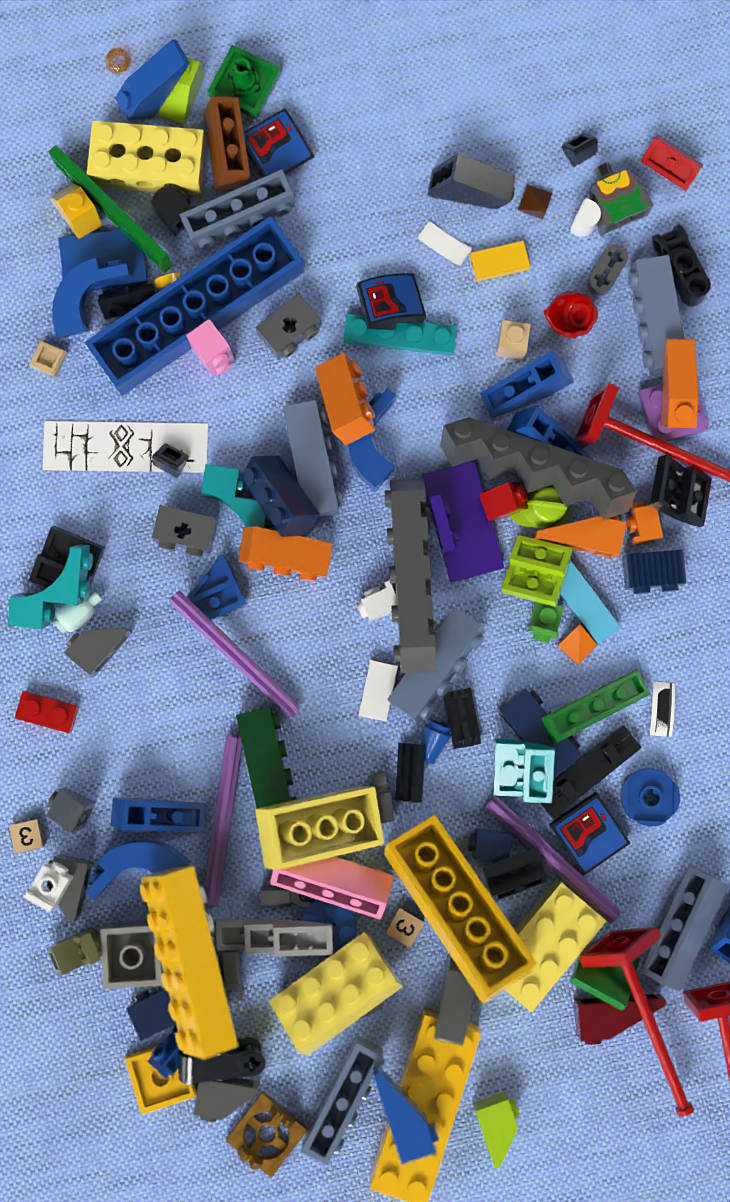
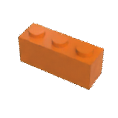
M343 352L315 367L332 432L345 445H348L375 431L372 420L375 418V414L371 405L366 400L369 393L365 384L360 379L362 370L355 359L351 361Z
M256 526L243 528L238 562L247 563V569L264 571L266 567L274 569L273 574L290 577L291 573L300 574L299 579L316 582L317 577H327L333 543L302 536L281 537L278 531Z

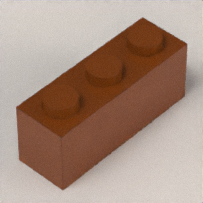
M211 97L204 112L215 191H234L245 186L250 177L238 97Z

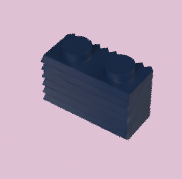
M682 549L629 553L622 556L625 590L633 589L634 594L651 593L650 588L661 587L662 592L679 591V586L687 583L684 552Z

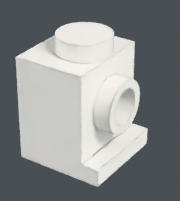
M390 581L384 583L385 589L380 590L379 586L364 593L365 598L356 603L362 618L368 617L369 621L372 622L391 613V605H397L396 593Z
M48 862L42 866L24 898L51 912L57 908L74 876L67 873L69 869L58 862H53L52 864ZM46 880L53 883L51 891L44 887Z

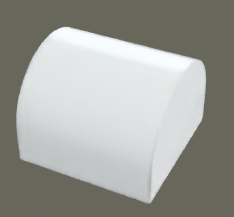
M587 198L583 200L570 233L584 237L594 231L601 216L600 208L594 201Z

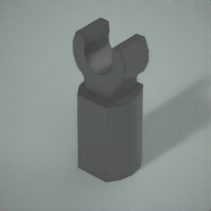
M385 772L373 773L381 823L394 821L391 792L387 791Z
M261 886V906H291V902H295L301 907L311 905V900H302L299 893L278 886Z
M239 950L219 951L222 982H225L224 991L226 999L228 1000V991L235 990L238 993V1001H242L244 989L238 983L241 980Z

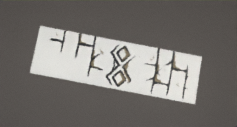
M44 421L42 470L165 472L153 465L152 456L160 447L167 443L189 456L182 472L204 473L205 464H207L208 423Z

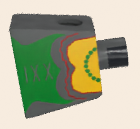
M609 162L595 168L594 172L599 181L593 184L589 197L590 200L599 206L601 216L597 223L600 236L649 215L654 205L630 170L614 174Z

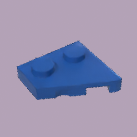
M223 554L216 559L215 564L207 574H204L195 589L187 596L211 621L247 604Z

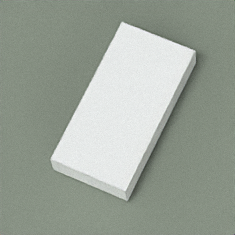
M370 660L358 716L387 721L390 702L387 699L393 692L398 666Z

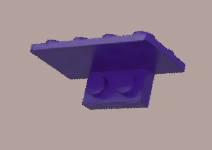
M471 461L423 474L421 479L423 478L425 494L449 581L453 583L503 569L504 563L492 521H488L479 494L484 492L475 462Z

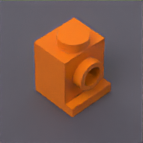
M647 501L632 504L630 507L631 511L628 512L629 517H626L628 532L633 533V538L629 540V545L655 542L663 538L658 510L651 505H647Z

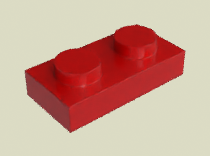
M658 135L654 138L640 161L685 191L703 166L702 163Z
M22 691L15 719L72 733L79 706Z

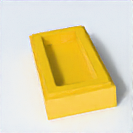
M524 241L472 252L469 255L476 282L530 269Z

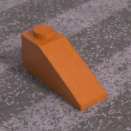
M665 339L660 425L667 428H696L698 383L695 340Z
M601 516L537 531L533 538L570 547L573 550L615 559L620 556L627 522L619 521V516L605 520Z

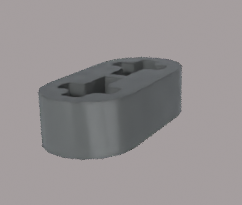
M617 244L611 245L602 254L587 282L588 289L593 295L604 296L613 287L628 260V253L624 247ZM615 253L619 255L618 261L611 268L607 265ZM605 273L608 275L604 282L606 285L603 284L600 288L596 285V279H600L602 274Z

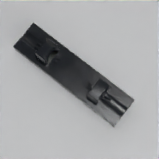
M621 725L553 780L552 803L540 804L549 816L554 819L642 747L627 728ZM602 752H603L604 754H606V755L611 759V764H610L609 761L605 758V756L602 754Z

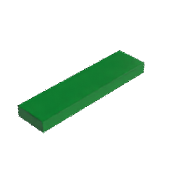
M636 669L542 717L541 720L553 743L556 744L647 697L651 693L640 672Z

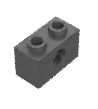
M298 293L256 326V331L260 339L279 360L283 356L288 358L298 349L297 345L303 340L309 341L320 332L321 318L303 296ZM291 325V328H293V325H295L296 331L290 333V330H288L287 333L285 327Z
M160 505L152 539L159 542L158 547L174 551L175 546L185 548V553L202 557L203 553H211L218 521L214 517ZM188 526L187 528L191 534L185 535L184 539H182L178 532Z

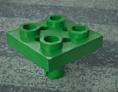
M231 45L207 91L208 97L241 96L238 98L240 112L257 120L281 75V68Z

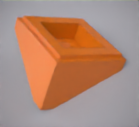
M579 624L557 646L573 662L579 665L593 651L597 644Z

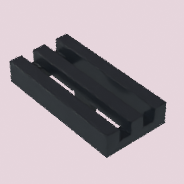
M398 743L395 800L422 803L425 760L424 744Z

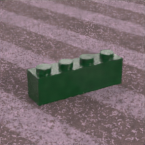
M269 707L236 715L256 808L298 800L297 796L292 797L289 786L294 785L291 769H285L283 757H288L284 740L279 741L277 729H281L278 712L273 713L272 708Z

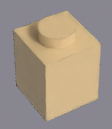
M503 320L499 329L496 356L523 360L527 352L531 324Z

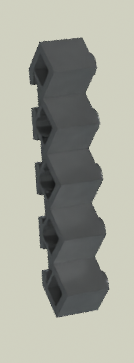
M470 417L443 426L440 447L452 467L478 459L489 480L515 472L527 493L553 485L565 507L591 498L604 520L629 512L637 491L623 469Z
M423 478L390 480V490H385V507H391L392 528H387V545H393L394 566H389L390 583H395L397 605H391L392 623H398L399 645H393L394 662H400L401 673L436 672V643L433 627L434 613L431 595L430 555L428 552V523L425 510L426 494Z

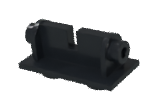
M146 281L141 284L128 286L129 293H124L123 287L108 291L104 290L103 294H99V299H97L104 319L124 316L155 294L153 283L147 284Z
M471 688L447 692L444 695L448 723L451 727L450 733L452 735L453 749L482 744Z

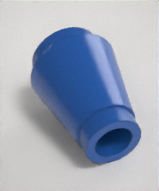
M430 719L429 724L425 725L422 744L425 745L424 762L435 764L436 759L452 735L450 734L451 727L447 724Z

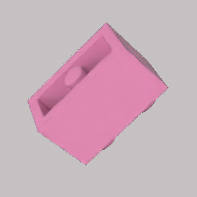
M210 319L186 335L193 352L212 377L217 374L223 375L232 368V363L235 360L230 346Z

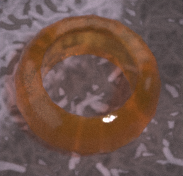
M121 48L110 50L105 58L107 68L116 74L125 72L131 63L129 54ZM115 56H123L125 58L124 63L120 66L112 65L111 60Z

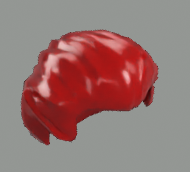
M567 290L556 295L550 305L544 310L548 323L563 338H577L578 336L587 335L593 328L596 320H598L599 315L597 307L589 295L579 291Z

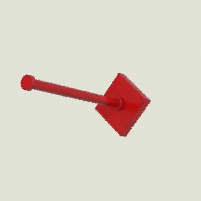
M608 383L592 394L574 439L582 448L596 442L600 437L602 429L605 427L730 482V470L609 417V412L619 387Z
M646 927L610 931L579 956L583 968L621 965L677 1104L675 1108L679 1117L688 1116L694 1112V1107L686 1098L632 963L661 938L658 928Z
M730 981L682 991L684 1003L700 1022L713 1019L718 1020L730 1082Z

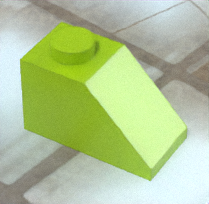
M189 57L187 59L190 64L158 113L160 118L182 126L186 124L204 80L201 62Z
M506 1092L473 1103L495 1169L500 1168L518 1130L515 1118L520 1117L515 1099L509 1100Z

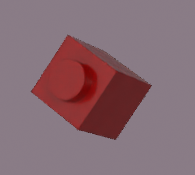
M507 482L479 494L488 521L501 520L529 508L527 492L520 482Z

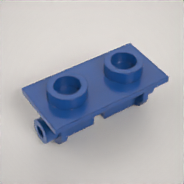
M177 1024L174 1025L172 1033L167 1039L153 1050L152 1056L147 1061L165 1079L169 1075L173 1076L178 1070Z

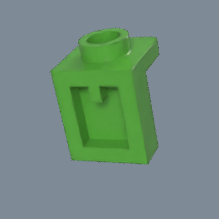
M535 602L527 633L533 634L532 639L544 643H549L550 639H558V628L564 607L560 605L554 607Z

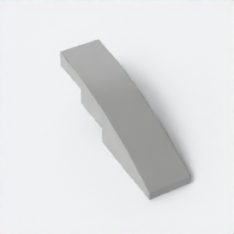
M279 919L216 920L217 951L245 950V954L274 953V957L333 955L332 924Z

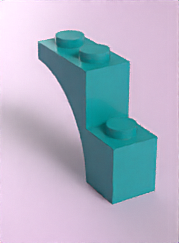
M205 464L201 493L204 497L213 498L230 507L241 518L245 528L256 526L267 529V527H272V522L257 500L238 498V494L243 495L245 483L241 478L242 474L239 469Z
M78 544L70 547L69 557L64 570L57 580L45 590L35 593H18L11 596L9 599L8 625L43 629L54 620L55 606L52 605V602L77 606L83 602L84 598L87 599L91 589L87 576L88 570L91 569L93 563V555L89 553L90 545Z

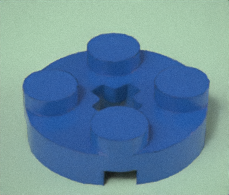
M645 768L628 775L621 789V804L626 815L644 826L655 827L666 823L676 813L680 804V793L676 783L665 772L658 769ZM652 789V793L657 795V800H653L652 805L648 806L647 801L643 800V794H647V790Z
M318 899L314 900L310 906L306 907L300 921L323 923L322 921L325 919L329 923L334 921L336 923V926L333 928L334 933L332 934L334 954L355 939L357 928L355 914L352 910ZM317 955V956H319V957H330L331 955Z

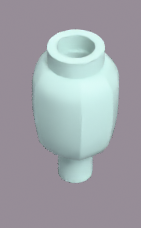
M93 592L77 606L65 604L58 609L56 613L57 618L53 620V623L62 634L67 631L75 632L90 620L94 611L93 607L102 599L96 592Z

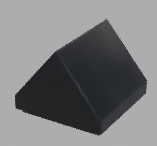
M582 133L563 144L561 148L574 168L597 154L598 140L593 136Z
M167 443L160 447L152 456L154 466L176 478L179 477L189 459L187 454Z

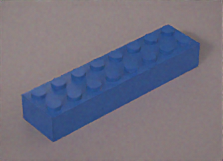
M270 216L84 343L123 396L191 350L192 348L186 335L208 319L211 320L217 330H220L305 272L303 259L272 216Z

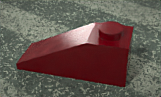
M660 993L645 994L652 1013L666 1006V999ZM633 995L629 996L627 1006L622 1011L598 997L573 999L576 1035L580 1041H585L587 1045L602 1044V1040L612 1039L642 1020Z

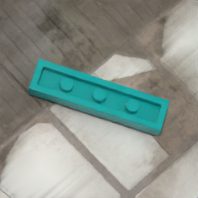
M347 313L343 342L344 344L453 356L457 326L423 322V324L397 323L394 330L367 329L364 315Z

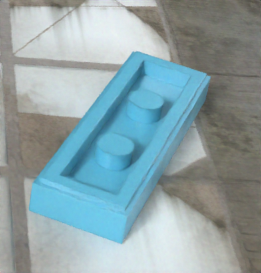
M570 560L560 596L598 645L621 627Z

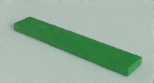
M57 145L49 150V155L55 166L72 183L80 186L91 202L152 262L166 273L172 267L168 254Z

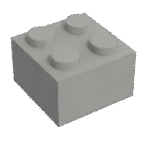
M148 921L110 923L100 929L103 989L163 985L161 975L164 973L162 962L156 957L154 945L157 943L154 931L150 930Z

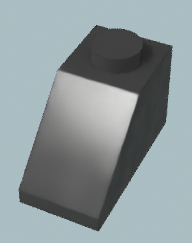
M126 628L82 631L81 634L76 633L69 639L66 644L68 649L64 654L89 675L96 676L132 632Z
M67 787L61 788L59 792L54 791L47 803V806L50 807L47 816L66 831L73 833L84 828L96 802Z
M59 854L54 856L53 860H49V863L58 862L69 869L67 873L74 877L58 905L69 922H75L81 915L93 861ZM48 880L47 887L51 891L53 883Z
M231 1078L225 1081L200 1082L198 1084L193 1115L200 1116V1119L206 1122H216L217 1119L223 1120L257 1095L260 1081Z

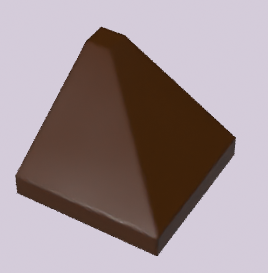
M527 184L518 211L544 219L553 193Z

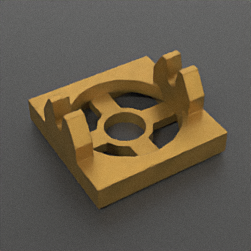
M262 1091L226 1137L225 1141L238 1151L237 1154L242 1162H249L252 1170L260 1169L272 1178L308 1131V1127ZM262 1112H270L273 1118L271 1121L265 1120L261 1122L255 1115ZM281 1122L289 1130L288 1142H285L278 1136V1126ZM247 1124L256 1130V1140L250 1148L245 1139ZM264 1125H270L275 1129V1137L270 1141H264L259 1136V1130ZM272 1144L280 1150L278 1154L270 1157L257 1155L263 1146Z

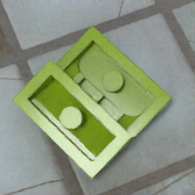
M518 535L509 557L510 566L501 587L502 593L556 607L568 571L572 548Z

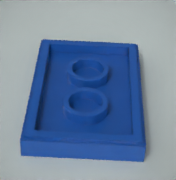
M121 230L89 233L80 239L76 235L58 237L63 278L80 263L97 258L100 260L102 268H106L105 263L109 261L121 260L122 264L127 263L130 265L132 277L101 283L91 291L132 286L146 281L148 284L145 254Z

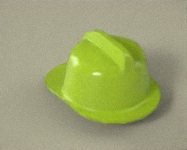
M551 485L527 493L529 508L509 516L518 525L548 529L566 524L573 510L572 505L565 507L555 488Z

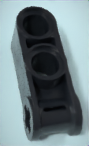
M678 224L673 227V230L663 235L656 234L652 236V244L657 256L669 255L675 288L682 302L692 307L702 303L711 288V282L694 252L684 228ZM677 262L685 263L688 269L680 268ZM689 286H696L701 293L692 292Z
M253 1037L236 1039L238 1047L206 1059L185 1054L183 1050L179 1049V1080L183 1084L194 1085L200 1082L225 1081L231 1078L256 1076L264 1070L266 1064L265 1058L261 1053L260 1042Z

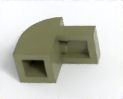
M95 927L46 947L57 975H64L83 965H92L101 960V942Z

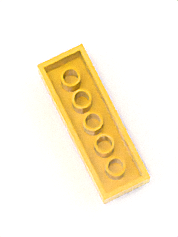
M433 815L386 844L384 856L483 1005L534 970L538 963L436 815Z
M194 866L173 867L141 877L142 885H140V892L144 902L148 904L150 914L147 915V921L150 930L155 933L157 943L154 945L157 959L162 962L164 973H162L161 979L165 990L169 991L171 1000L169 1012L172 1019L176 1020L178 1029L176 1041L179 1049L183 1050L185 1054L206 1059L238 1047Z
M424 1007L399 1087L426 1114L428 1124L434 1122L439 1141L434 1142L436 1153L401 1165L387 1120L369 1177L371 1190L406 1202H429L481 1037L479 1026L468 1022L463 1046L435 1040L434 1033L438 1012Z

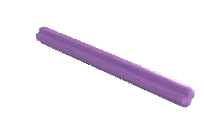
M178 591L170 598V604L288 717H293L299 711L300 705L182 592Z
M227 735L204 883L207 903L203 905L209 907L218 906L220 900L242 750L241 736Z
M494 796L487 802L486 809L529 849L538 847L542 861L609 923H612L620 916L621 910L503 800L498 796Z

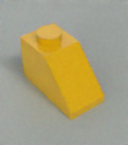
M72 183L50 196L52 203L78 239L102 226L95 206L80 186Z

